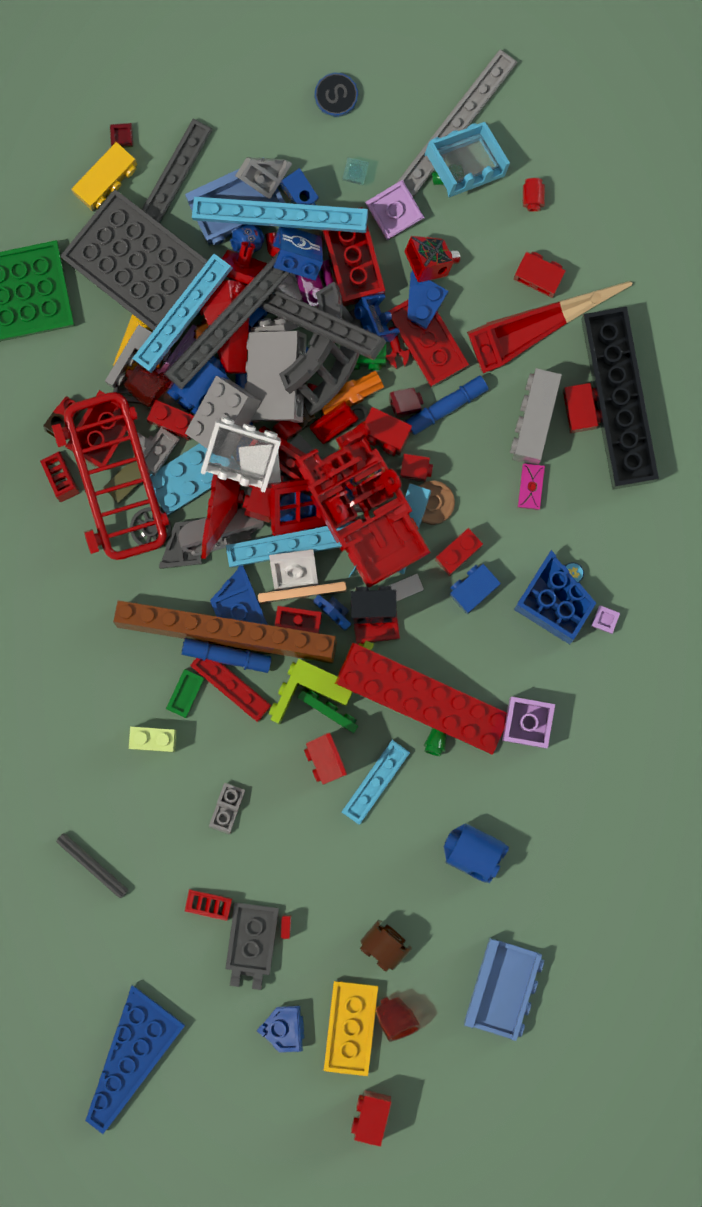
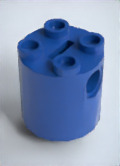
M212 356L182 389H179L173 383L166 393L176 401L180 399L177 403L187 411L192 409L191 412L195 415L215 377L229 378L221 361Z
M467 823L452 830L443 846L446 858L445 863L484 883H490L496 877L500 869L498 864L505 857L509 846L505 845L504 842Z

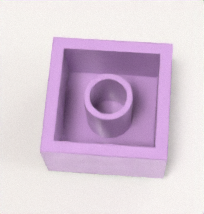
M510 697L502 741L547 749L555 704Z

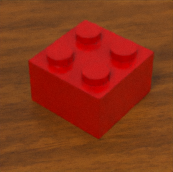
M372 407L365 420L371 432L366 437L370 446L375 447V445L383 448V452L391 456L397 454L400 456L411 434L412 425Z
M368 1090L364 1091V1095L359 1094L356 1106L359 1116L354 1117L351 1127V1133L354 1134L355 1141L381 1147L391 1106V1096Z

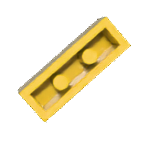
M115 142L72 188L73 194L91 211H94L96 208L99 209L106 200V197L114 189L118 190L121 187L122 180L125 177L129 178L136 171L137 163L135 158Z

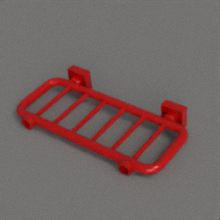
M109 392L69 405L64 413L65 427H61L60 423L51 425L57 447L67 445L66 440L70 439L98 531L95 534L92 529L83 531L90 553L99 552L98 546L102 545L105 554L109 558L123 560L162 547L167 538L165 526L170 524L166 512L161 513L134 424V420L138 419L134 406L129 407L126 398L122 394ZM110 401L119 403L122 411L121 415L75 428L73 422V414L75 412ZM124 418L128 436L85 449L81 448L77 432ZM127 440L131 441L135 457L88 471L83 453ZM137 461L141 478L94 491L90 478L91 474ZM143 482L148 499L101 513L96 496ZM150 504L154 517L153 521L110 534L107 533L103 517ZM156 524L158 538L155 541L122 551L113 550L109 538Z

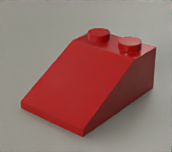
M330 733L306 743L307 748L304 749L308 762L313 760L316 769L312 770L316 782L321 781L322 785L347 775Z

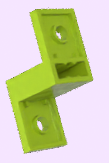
M368 641L364 645L359 644L371 651L374 648V644ZM298 659L297 663L292 662L287 672L290 675L288 682H283L278 694L281 697L278 704L274 702L269 711V715L272 716L270 720L277 724L281 723L298 685L344 706H347L353 692L336 685L337 676Z

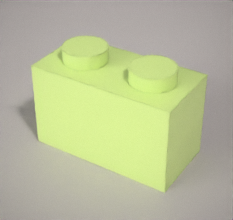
M130 727L128 749L175 752L177 730Z

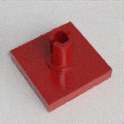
M243 241L239 253L227 250L221 259L233 268L226 277L249 284L267 263L252 258L255 245L251 243L248 247L249 242Z

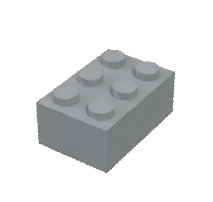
M216 376L185 434L205 448H208L216 419L221 420L222 417L234 420L236 425L242 427L243 424L249 425L261 400L233 381ZM219 429L212 452L218 456L231 458L242 435Z

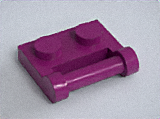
M324 260L320 268L326 286L334 282L330 271V260ZM319 273L316 281L295 275L303 302L319 308L316 293L323 289Z

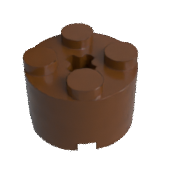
M377 920L360 940L362 944L360 950L368 957L372 955L378 960L377 965L387 972L389 969L395 970L412 948L410 945L406 948L404 945L406 940L388 924L385 927L381 926L382 921Z

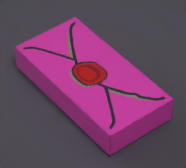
M523 463L517 508L540 510L545 466Z

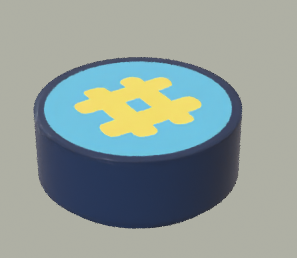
M575 562L565 565L572 577L579 583L584 577L582 566Z

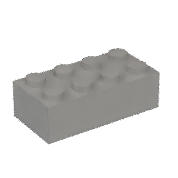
M537 368L534 374H529L525 388L529 393L524 395L520 411L524 412L523 417L519 416L515 432L519 433L518 438L514 437L510 453L513 454L512 460L539 465L562 374Z

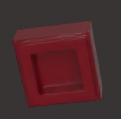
M132 123L110 124L111 147L115 142L121 147L133 146Z

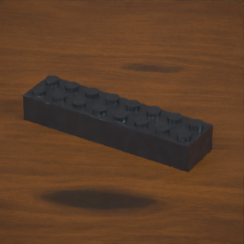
M627 307L583 314L581 321L593 386L597 395L596 403L601 417L600 424L612 489L655 483L659 476Z

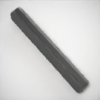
M63 833L58 837L56 842L117 897H124L128 889L68 835Z

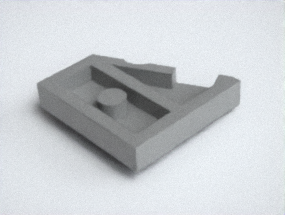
M247 157L235 176L270 199L292 163L284 159Z

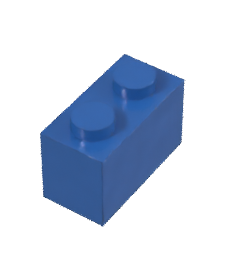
M484 564L480 567L475 565L467 572L469 575L467 579L463 582L459 579L450 587L453 590L450 596L466 614L472 611L501 584Z

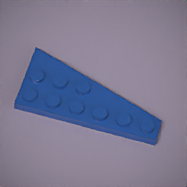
M133 984L85 1120L102 1134L105 1133L185 1026L184 1023Z

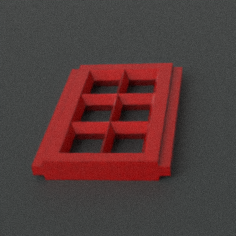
M304 478L272 484V535L276 536L327 526L317 508L316 516L300 519V507L315 505L313 501L300 503V491H306L305 488L308 486L307 480H304ZM345 483L341 484L343 490L338 492L336 496L345 491ZM296 492V504L280 506V495ZM331 498L322 501L321 504L327 502ZM296 508V520L280 522L281 510Z

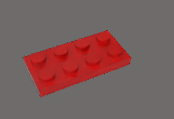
M408 299L389 310L392 315L391 321L395 328H399V335L432 388L465 369L469 364L438 311L426 330L407 319Z

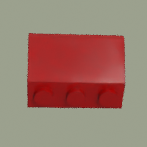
M99 390L96 396H99V395H102V394H105V393ZM110 401L88 408L77 427L121 415L122 411L119 403ZM123 418L79 431L77 435L81 448L85 449L122 438L127 433V428ZM69 439L65 447L73 452ZM120 443L83 453L85 461L97 468L106 466Z

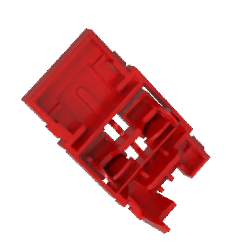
M362 422L356 428L335 439L341 448L340 450L321 460L318 455L319 451L314 449L296 459L295 463L299 467L298 470L304 480H307L308 486L305 489L307 492L310 491L312 493L310 497L337 543L340 542L342 545L341 551L346 550L349 553L350 560L354 566H357L356 569L366 586L370 588L431 552L420 535L415 521L409 516L412 509L400 490L401 481L399 476L393 469H388L376 448L371 450L370 443L366 438L371 432L368 425ZM379 469L382 470L377 474L364 480L356 487H354L349 481L350 479L354 478L355 482H358L363 478L371 475L372 473L378 471ZM345 483L346 486L352 491L353 496L355 498L352 501H349L346 495L348 492L346 490L338 494L337 496L331 498L324 504H321L322 501L342 491L343 487L341 486V484ZM395 492L397 498L374 510L375 516L370 518L368 511L391 499ZM358 504L364 512L366 522L363 523L361 519H358L337 531L336 529L358 516L353 506Z

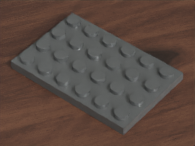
M116 189L108 196L60 255L65 262L153 331L208 262Z

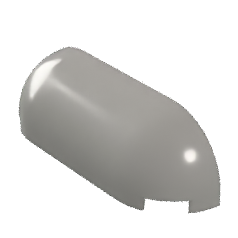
M239 508L212 551L226 548V545L250 540L252 538L251 534L258 528L262 529L264 522L245 516L246 509ZM206 518L189 522L181 528L178 538L183 552H190L193 556L202 555V540Z

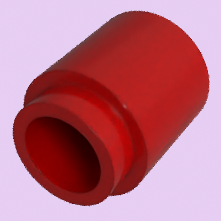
M528 178L523 185V207L527 208V211L530 212L540 211V208L545 206V185L542 184V179Z

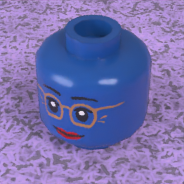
M249 224L235 229L230 240L233 250L240 252L243 241L249 242L248 247L251 243L255 245L253 252L260 250L262 243H264L262 230L255 225Z

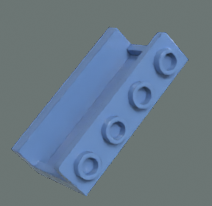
M239 169L185 194L191 210H193L194 197L276 203L286 202L283 200L278 188L272 197L268 199L237 178L235 175ZM197 221L208 246L211 244L216 246L223 243L225 238L232 235L235 229L247 225Z
M489 938L464 1020V1026L475 1027L510 1038L513 1041H516L517 1037H522L525 1028L522 1020L524 1015L528 1016L531 1008V1003L528 1000L530 994H535L538 981H535L537 972L541 973L544 965V960L541 959L542 954Z

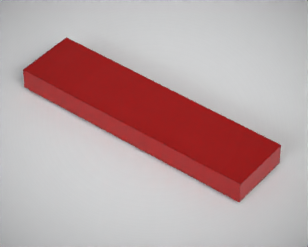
M198 658L191 663L190 666L256 722L272 706L222 663L208 659L203 661V659Z

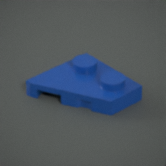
M412 270L407 319L426 330L449 291L431 280L418 282Z

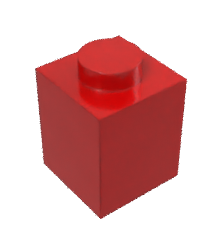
M404 454L400 478L426 482L427 477L432 475L433 464H429L430 458Z

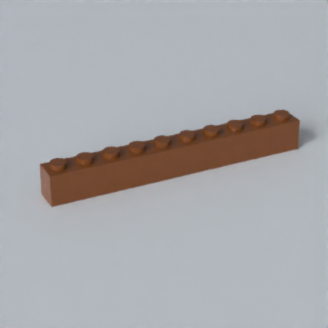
M119 600L117 601L113 620L117 628L182 639L190 638L204 642L209 641L212 644L327 663L334 662L337 646L336 636Z

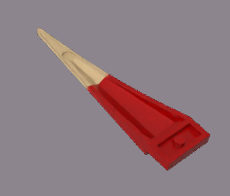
M628 281L500 318L468 331L467 333L481 372L486 373L503 366L552 332L630 287L633 283Z

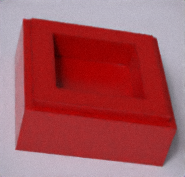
M283 915L281 937L282 939H290L291 915Z

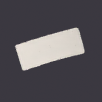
M418 574L389 585L391 590H396V601L424 589Z

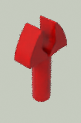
M395 327L388 328L389 331L396 329ZM397 335L390 342L391 354L386 355L387 361L395 369H397L395 361L397 354L402 357L404 367L409 359V350L404 351L400 348Z

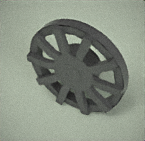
M151 507L139 510L133 516L130 527L134 526L135 521L140 524L153 521V514L152 518L149 519L146 513L151 511ZM139 515H144V522L138 519ZM170 520V525L165 526L166 529H168L166 541L169 539V536L171 534ZM156 524L135 530L143 532L138 537L135 536L134 531L130 532L133 540L138 545L143 544L139 540L145 535L147 536L146 543H149L150 537H153L155 541L158 534Z

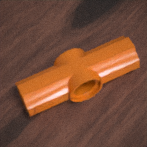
M374 371L356 381L346 382L331 401L321 409L323 414H327L343 401L351 407L361 403L364 398L384 389L378 373Z

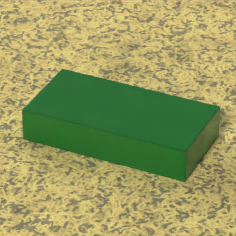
M184 669L166 709L187 718L205 678Z

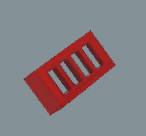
M60 451L40 460L54 494L60 502L80 493ZM58 461L60 462L59 465L49 469L48 466ZM63 469L64 472H62V473H60V474H57V475H55V476H52V474H54V473H56V472H58V471H60V470ZM67 478L66 481H64V482H62V483H60V484H58V485L56 484V482L61 481V480Z
M189 889L185 912L228 921L233 898ZM194 895L199 896L196 909L192 908ZM203 897L207 898L205 911L201 910ZM211 900H216L214 911L209 912ZM220 901L224 902L222 914L218 913Z

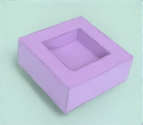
M599 605L591 627L613 634L620 613Z

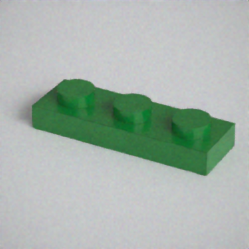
M309 689L307 693L303 690L297 697L298 699L351 733H355L359 727L355 724L357 721L355 718L347 713L344 716L337 713L338 707L328 701L326 704H323L318 700L320 696Z

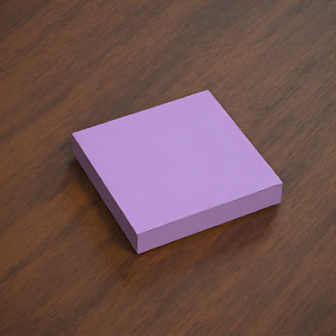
M403 180L365 202L386 240L391 239L424 219L422 212Z

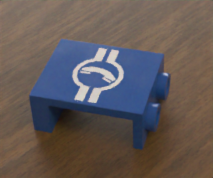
M279 227L273 241V246L280 248L274 268L316 281L323 264L322 237L295 228Z

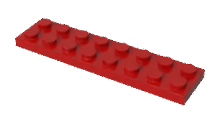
M352 643L335 682L336 685L492 755L505 728L506 712L356 643Z

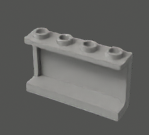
M299 331L249 332V339L247 340L248 361L246 362L247 383L245 384V390L261 400L250 422H303L304 395L298 389L289 394L285 390L279 374L292 365L300 355L304 356L306 354V334Z

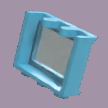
M486 122L471 124L466 129L461 131L455 130L442 138L436 137L428 143L425 151V156L429 158L446 187L448 197L505 177L510 165Z

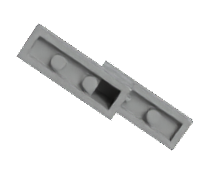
M140 325L137 326L105 380L108 386L115 389L117 385L120 386L126 377V369L128 366L132 367L135 363L132 358L151 335V331ZM171 349L163 357V361L168 359Z

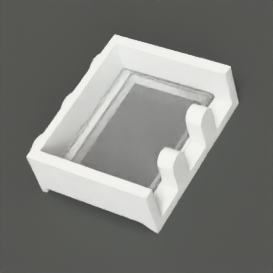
M222 417L221 420L216 419L201 467V474L205 475V472L218 475V478L222 480L229 478L239 481V484L248 487L249 484L259 487L261 492L265 493L281 443V439L277 437L278 434L265 430L264 433L255 431L256 427L248 424H243L242 427L234 424V420Z

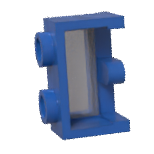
M385 294L362 297L354 309L355 317L360 319L362 323V329L384 338L386 342H392L400 331L399 328L391 331L388 330L387 324L392 319L391 312L381 313L379 304L385 299Z

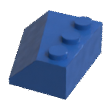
M551 550L514 610L570 645L593 610L596 602L582 585L572 577L565 565L561 564Z

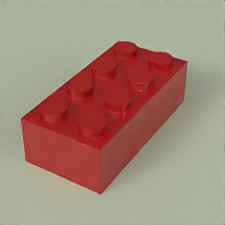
M368 225L366 233L322 230L336 283L341 293L343 306L357 304L362 297L385 294V287Z

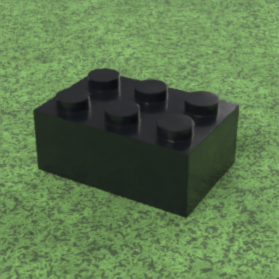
M379 586L378 590H369V587H355V591H351L352 624L396 623V590H391V586Z

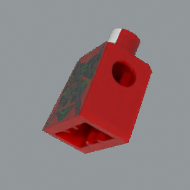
M411 236L404 250L418 282L446 277L452 265L460 262L459 251H449L445 240L440 238Z

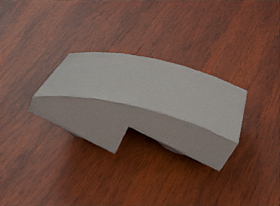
M224 783L209 828L230 835L245 793L244 789Z

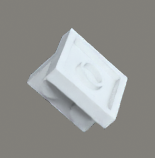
M313 549L269 555L275 591L318 585Z

